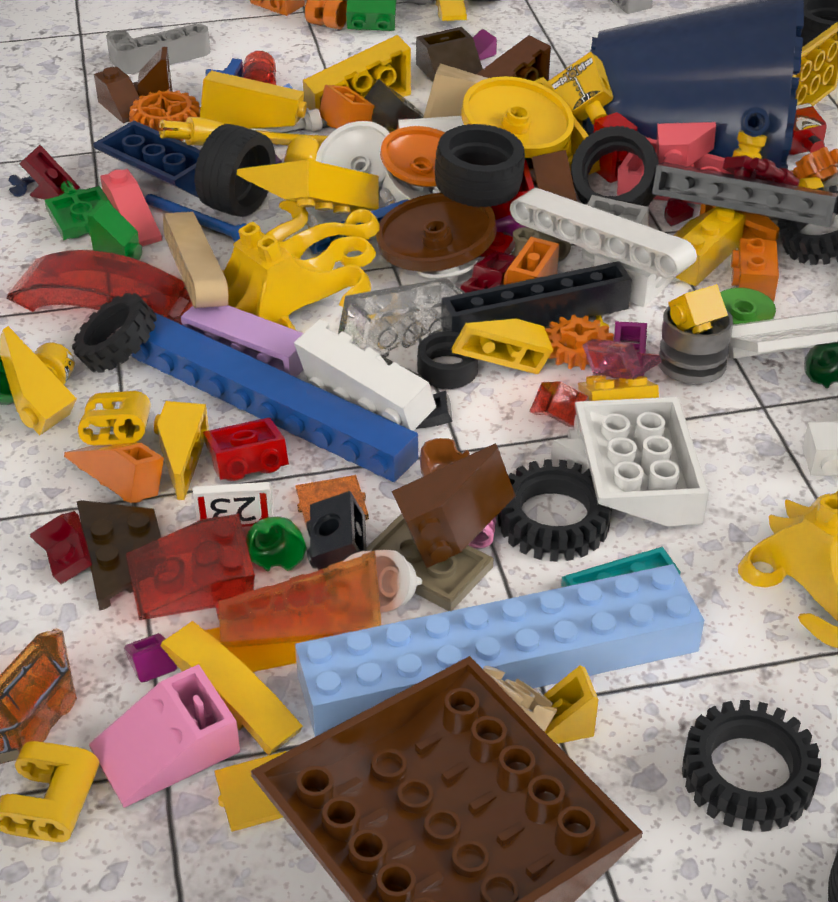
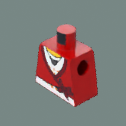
M810 103L796 106L789 155L804 152L812 153L825 147L826 122Z

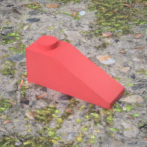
M118 169L109 174L101 175L103 192L112 206L138 231L139 243L145 246L162 241V235L138 182L128 169Z

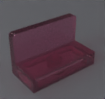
M591 339L583 344L592 373L595 375L634 380L662 362L660 355L636 352L633 343Z

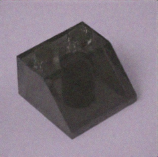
M380 79L377 80L364 97L375 105L372 122L383 126L389 133L396 130L398 120H404L405 118L420 119L424 116L416 106Z

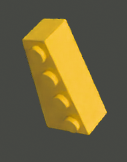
M395 35L303 79L304 101L307 102V108L309 110H319L325 85L347 86L372 104L411 95V48L398 35Z

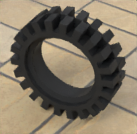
M830 186L828 192L838 193L837 186ZM817 188V190L824 191V188ZM778 219L777 224L780 228L779 233L785 253L789 254L791 259L796 260L798 258L799 263L803 264L809 259L810 265H817L819 259H822L823 265L830 264V258L836 257L838 262V230L822 235H808L801 233V230L808 223Z
M546 459L541 468L537 461L529 463V470L522 465L516 468V475L513 473L508 475L515 497L498 514V526L501 527L503 537H508V543L512 547L520 543L519 552L527 555L532 548L534 549V558L542 560L543 553L545 552L550 553V561L558 562V554L564 553L565 560L570 561L574 560L575 551L581 558L587 556L589 548L595 551L599 548L600 541L604 542L607 538L612 508L598 504L590 469L582 474L581 464L574 463L572 469L567 468L566 460H559V467H553L552 459ZM561 494L581 502L587 510V515L575 524L550 526L527 517L522 510V506L529 498L537 495Z
M740 700L738 710H735L732 701L723 702L721 712L716 706H713L707 710L706 717L701 714L696 719L695 726H691L688 732L682 762V776L686 778L685 787L688 793L695 792L693 801L698 807L709 802L706 814L711 818L715 819L720 811L725 813L724 825L733 827L736 817L743 819V831L752 832L754 821H759L761 832L771 831L773 820L781 829L788 826L790 817L796 821L802 816L803 809H808L819 779L821 758H818L820 750L817 743L810 744L813 736L810 731L805 729L798 732L801 722L793 716L785 723L783 721L786 713L785 710L777 707L772 716L766 713L768 703L759 702L757 711L750 710V700ZM739 738L753 739L771 746L782 755L788 765L790 777L782 786L770 791H747L727 782L713 765L711 755L720 744L729 740Z

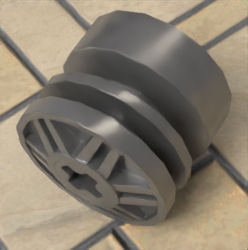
M668 306L663 314L662 340L660 341L658 366L662 372L674 380L693 384L713 382L722 377L727 367L728 344L731 341L733 328L732 315L727 311L728 316L711 323L712 329L699 334H693L692 330L683 332L677 329L676 324L671 319L670 307Z

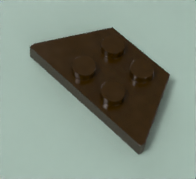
M85 500L76 501L82 529L93 564L90 568L99 611L110 607V599L126 589L129 593H132L143 586L145 581L156 578L169 569L153 508Z

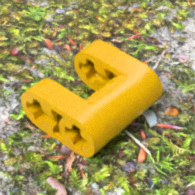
M138 391L105 392L92 395L86 403L84 415L78 425L79 437L83 442L94 446L138 442L145 434L151 409L149 398ZM116 402H120L119 409H114ZM97 403H101L104 408L103 410H94ZM92 424L96 427L105 428H101L99 434H93L92 429L87 427ZM111 427H113L114 434H110Z
M39 741L26 742L17 757L15 769L23 777L36 782L48 783L49 787L43 799L17 794L2 795L0 797V831L14 836L51 842H65L69 840L99 768L100 762L92 752L79 747Z

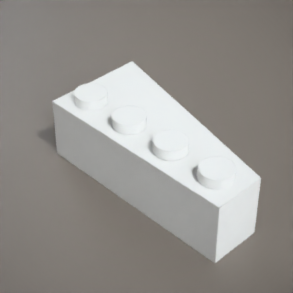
M321 318L294 342L308 383L412 431L436 408L429 382L395 362L390 366L387 365L379 353L368 347L364 351L352 344L353 337L342 331L337 335L328 330L330 328L329 323Z

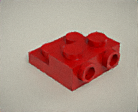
M270 417L203 432L205 445L212 456L213 467L220 480L237 481L243 479L246 474L254 472L272 473L279 470L281 466L289 465L285 438Z

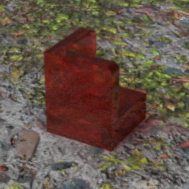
M562 381L541 382L530 412L534 415H548L568 427H574L575 415H577L575 402L586 401L588 396Z

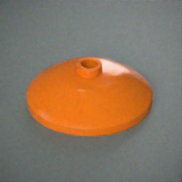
M409 126L397 129L388 134L382 142L380 151L382 163L390 173L405 183L419 187H437L435 182L436 150L439 139L445 132L424 126Z

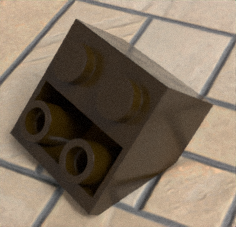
M463 27L416 37V65L432 82L440 63L473 74H477L483 69L474 39Z

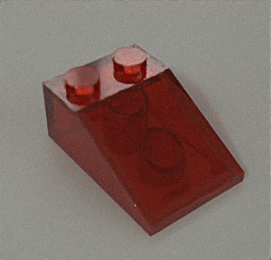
M239 514L201 519L126 554L139 620L215 608L218 599L254 593L255 574Z

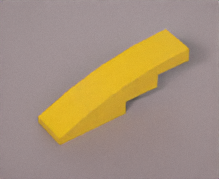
M436 0L438 17L442 21L467 20L464 0Z
M191 621L161 642L160 646L181 671H185L198 664L200 665L235 718L238 730L245 727L268 756L301 731L303 725L278 697L242 661L194 621Z

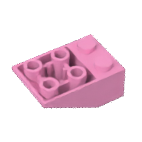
M199 664L159 682L89 744L92 753L98 758L99 765L123 808L240 753L237 722Z

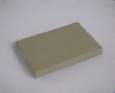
M402 514L367 546V551L393 550L403 555L413 566L416 576L422 579V584L416 586L415 594L447 611H453L493 568V557L469 545L461 553L450 557L444 562L426 568Z

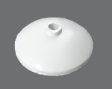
M356 121L345 124L334 130L323 141L317 152L316 161L379 176L380 187L387 174L386 167L382 163L380 156L381 145L385 137L390 133L383 126L374 122Z

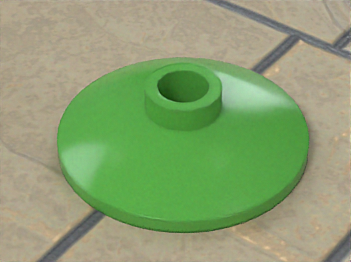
M730 288L720 292L726 310L732 315L733 325L770 320L775 317L776 307L774 302L767 295L749 288Z

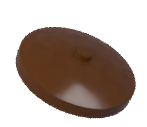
M433 193L410 199L389 211L379 223L380 228L376 233V238L381 255L392 265L411 271L432 272L454 268L480 256L493 243L497 227L495 215L491 207L467 206L452 201L442 193Z

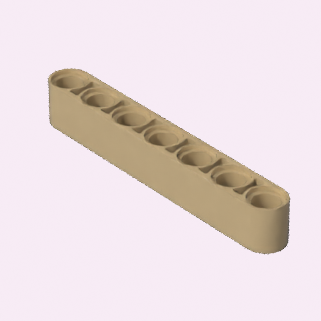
M194 212L163 213L165 240L193 307L227 306L228 287L226 278Z

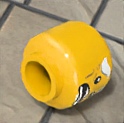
M52 342L39 346L34 352L48 369L65 384L73 373L75 361L70 351L61 344Z

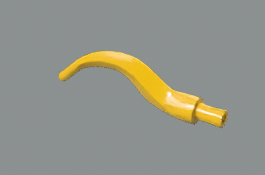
M188 117L186 122L161 120L159 128H170L173 131H159V135L162 139H184L187 145L203 146L212 131L224 125V123L199 117ZM258 131L270 138L273 145H289L292 139L301 136H310L321 145L328 137L326 135Z

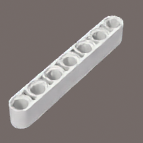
M539 188L531 189L510 204L512 217L521 225L666 279L675 278L694 264L697 258L695 248L685 239Z

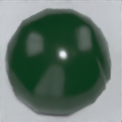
M838 342L818 344L810 349L804 360V370L811 382L823 385L825 388H829L833 383H838Z

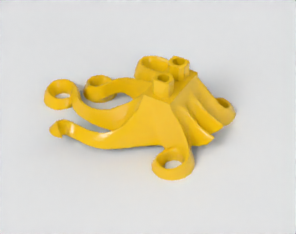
M284 200L279 203V208L289 212L293 219L278 225L266 234L261 232L260 226L255 222H250L238 230L240 239L233 243L234 248L231 258L225 269L222 270L227 281L229 306L296 330L289 319V315L301 307L324 299L347 287L352 288L342 296L339 306L347 307L366 298L371 291L372 285L368 275L360 267L370 264L376 257V251L367 239L376 235L380 225L372 212L366 209H358L350 213L344 223L329 222L319 224L283 241L305 226L309 214L306 207H298L297 202ZM331 236H346L332 241L328 248L318 256L307 260L300 259L303 253L314 243ZM352 251L362 252V254L355 257L346 256ZM339 261L342 265H344L343 267H339L337 269L332 270L335 265V262Z
M838 491L818 497L809 507L786 499L785 508L789 518L769 515V525L774 534L759 542L745 554L738 564V573L749 584L764 588L778 585L786 575H789L799 582L814 600L838 621ZM766 562L773 567L774 571L763 573L757 570L753 563ZM811 613L799 614L798 619L800 623L817 639L826 645L838 648L837 626Z

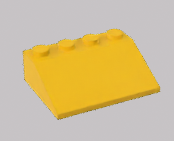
M838 22L802 47L800 73H797V75L793 74L792 76L799 78L795 97L797 105L810 103L814 106L837 87Z
M312 160L237 169L238 176L282 199L297 202L298 207L315 206V210H333L335 214H348L358 209H366L368 211L379 209V176Z

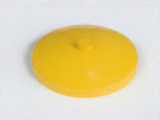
M504 76L481 80L468 89L461 108V117L464 125H491L514 134L524 146L525 158L560 151L570 140L574 127L573 113L562 97L542 84L523 78Z

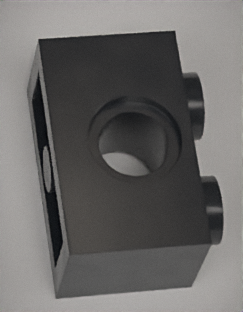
M351 491L310 504V520L306 523L310 537L307 557L313 569L318 568L324 579L329 581L336 578L337 571L346 558L354 553L367 551L365 514Z

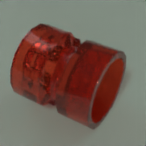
M265 51L251 52L246 56L243 63V78L276 85L275 59Z

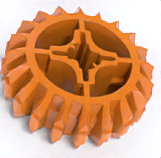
M169 89L165 92L159 90L157 93L149 92L147 96L142 95L139 97V100L133 101V105L130 106L129 121H137L157 131H173L170 128H159L160 121L186 122L188 117L200 118L201 107L196 98L189 96V93L181 94L179 90L171 92Z

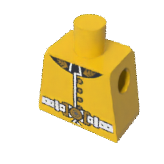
M591 51L547 81L552 90L565 100L573 115L578 119L585 120L589 117L594 125L595 119L607 116L603 107L613 100V94L602 61Z

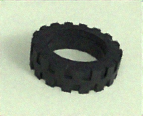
M125 293L122 297L116 296L112 299V302L103 304L97 313L93 312L88 317V322L83 323L79 328L81 330L80 333L75 335V343L72 344L73 353L92 372L103 373L106 369L112 370L116 368L119 363L123 364L132 353L136 354L141 349L140 345L142 343H146L149 339V333L154 330V322L157 321L155 312L137 293Z

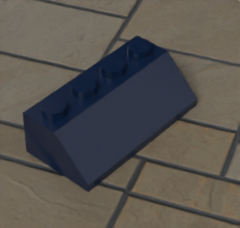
M134 120L93 143L94 148L198 197L195 190L194 176L200 149L187 145L177 139L160 138L159 131Z

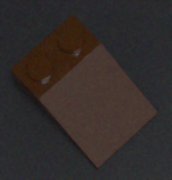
M496 443L392 491L426 568L444 562L450 557L461 553L515 497Z

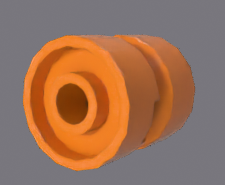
M307 0L305 5L306 21L321 26L325 24L329 28L342 29L347 22V0Z

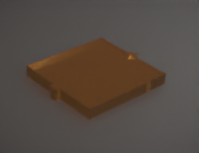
M356 475L295 485L299 501L297 509L303 515L305 526L307 521L310 520V504L351 491L363 510L365 520H369V514L365 505L366 493L361 492Z

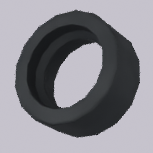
M447 331L434 333L424 338L418 345L417 372L422 379L429 382L430 386L440 389L460 388L471 383L478 375V359L452 353L451 348L460 333ZM442 356H454L461 358L463 361L455 364H442L433 361V359Z

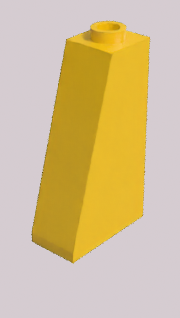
M211 70L203 79L200 118L224 124L239 125L248 129L295 126L300 118L305 117L307 102L304 101V91Z

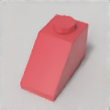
M716 122L657 124L656 150L659 164L667 162L690 166L712 151L715 143Z

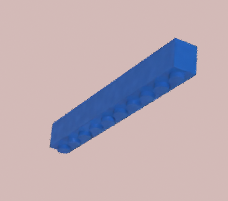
M155 313L157 321L154 322L155 328L149 333V339L146 343L140 345L141 349L136 354L132 353V357L140 362L150 365L260 419L270 417L277 427L290 434L313 443L319 448L336 454L346 461L361 466L394 483L418 460L417 432Z

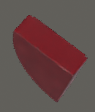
M670 198L664 211L665 221L671 227L693 217L694 208L680 199Z

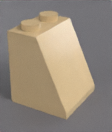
M440 63L435 74L423 118L461 116L463 99L468 89L477 82L488 78Z

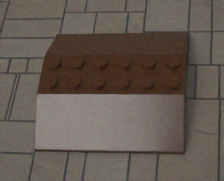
M470 656L251 770V777L350 902H575L642 838L643 834L640 828Z

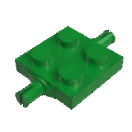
M64 181L61 184V190L64 192L62 195L44 200L46 210L63 240L79 238L85 234L90 236L87 219L88 213L101 199L107 200L109 203L110 201L100 186L76 190L72 182L67 181L66 184Z

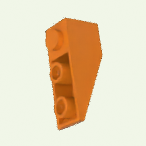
M143 443L93 445L64 452L66 459L75 464L80 470L85 471L98 480L101 485L108 487L126 502L138 503L144 499L158 496L164 457Z

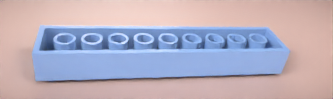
M674 564L296 643L297 675L316 737L468 656L482 669L484 666H491L505 672L501 679L503 681L509 679L515 682L516 679H519L532 688H538L560 682L579 665L585 667L588 675L592 676L699 652L705 620Z

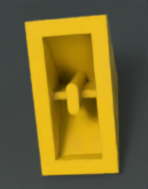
M579 665L544 694L553 703L551 707L557 709L545 731L556 744L594 737L599 699L586 668Z

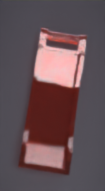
M94 250L62 251L36 259L6 297V299L32 312L39 307L49 305H72L99 311L103 304L112 302V299L116 296L122 297L125 293H137L155 313L181 325V316L193 306L183 280L143 261L115 253ZM182 298L189 301L179 316H170Z

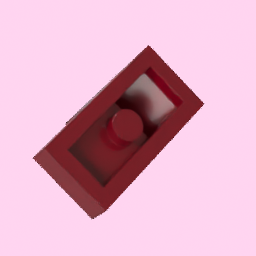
M41 145L19 163L39 184L29 194L31 197L46 200L60 196L64 193L61 190V184L64 181L66 184L67 181L72 182L76 190L80 188Z
M75 511L57 516L30 534V537L46 551L52 576L60 584L65 583L93 565L80 518Z

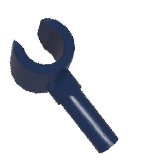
M11 175L8 181L15 187L9 188V191L16 197L23 196L27 191V185L36 181L31 176L20 178L17 175Z

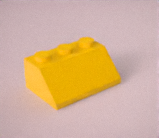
M717 206L691 219L673 236L690 242L696 250L697 258L694 264L677 275L676 278L693 286H697L732 254V250L738 248L739 240L743 235L746 215L735 212L733 209Z

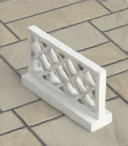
M838 310L734 324L731 341L728 344L729 358L811 348L818 344L838 342Z

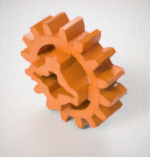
M823 147L820 150L809 153L795 162L797 167L791 170L798 179L818 177L822 182L827 181L838 173V149L836 148L829 152L827 147Z
M572 315L571 320L559 317V324L550 322L549 328H545L553 348V352L548 359L556 358V365L567 363L568 369L576 366L580 367L581 370H585L586 365L590 364L592 367L597 368L598 361L606 363L608 356H612L614 335L609 333L608 325L600 327L599 319L591 322L586 315L583 319Z

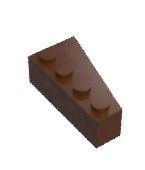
M528 35L476 75L486 78L517 77L531 81L544 77L546 81H549L551 46Z

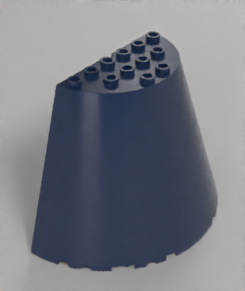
M743 0L599 31L598 37H592L590 51L602 61L613 94V100L603 107L606 114L610 115L618 112L637 126V131L640 134L657 140V124L716 122L714 149L708 154L725 158L732 157L734 150L739 148L737 137L739 130H742L740 120L743 113L751 107H760L768 113L770 118L769 127L762 134L767 136L765 146L759 151L762 156L761 159H768L774 162L777 168L788 169L787 157L792 144L797 99L795 97L799 84V78L792 76L793 74L797 75V73H800L803 45L801 33L804 27V0ZM587 117L583 120L581 126L590 136L591 133H594V125L590 118ZM753 117L748 120V126L753 127L755 125Z

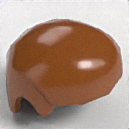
M435 438L426 441L420 453L421 474L426 476L469 456L470 453L468 450L460 453L456 449L453 439Z

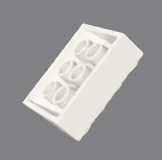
M678 397L575 402V410L598 504L665 526L703 524L709 491Z

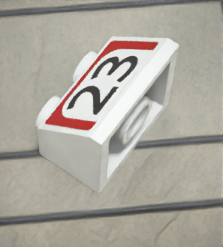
M270 482L193 486L198 532H207L208 539L230 538L229 530L244 529L246 537L247 532L254 523L274 516L272 484Z

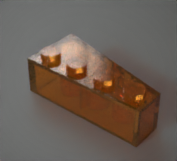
M375 550L345 562L341 561L329 565L327 568L306 575L301 574L272 586H265L219 601L221 644L226 648L305 642L381 626Z

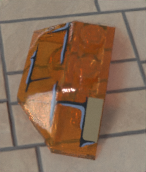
M58 628L37 634L0 674V764L17 760L22 746L26 742H44L51 728L63 715L71 711L77 700L64 633Z

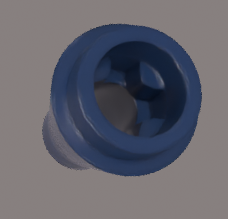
M760 107L747 109L740 120L743 132L752 137L764 134L770 124L768 113ZM751 117L755 119V125L753 127L748 126L747 123L748 120L751 119Z

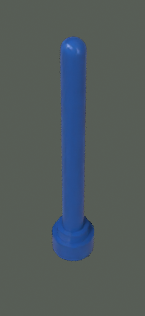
M153 194L145 196L148 205L168 213L193 211L200 225L232 237L234 242L240 239L238 230L247 225L243 223L235 226Z

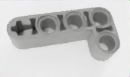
M193 24L137 38H132L124 30H113L106 35L110 61L115 67L120 68L126 74L138 73L162 47H168L170 65L204 57L211 52L208 27L203 24Z

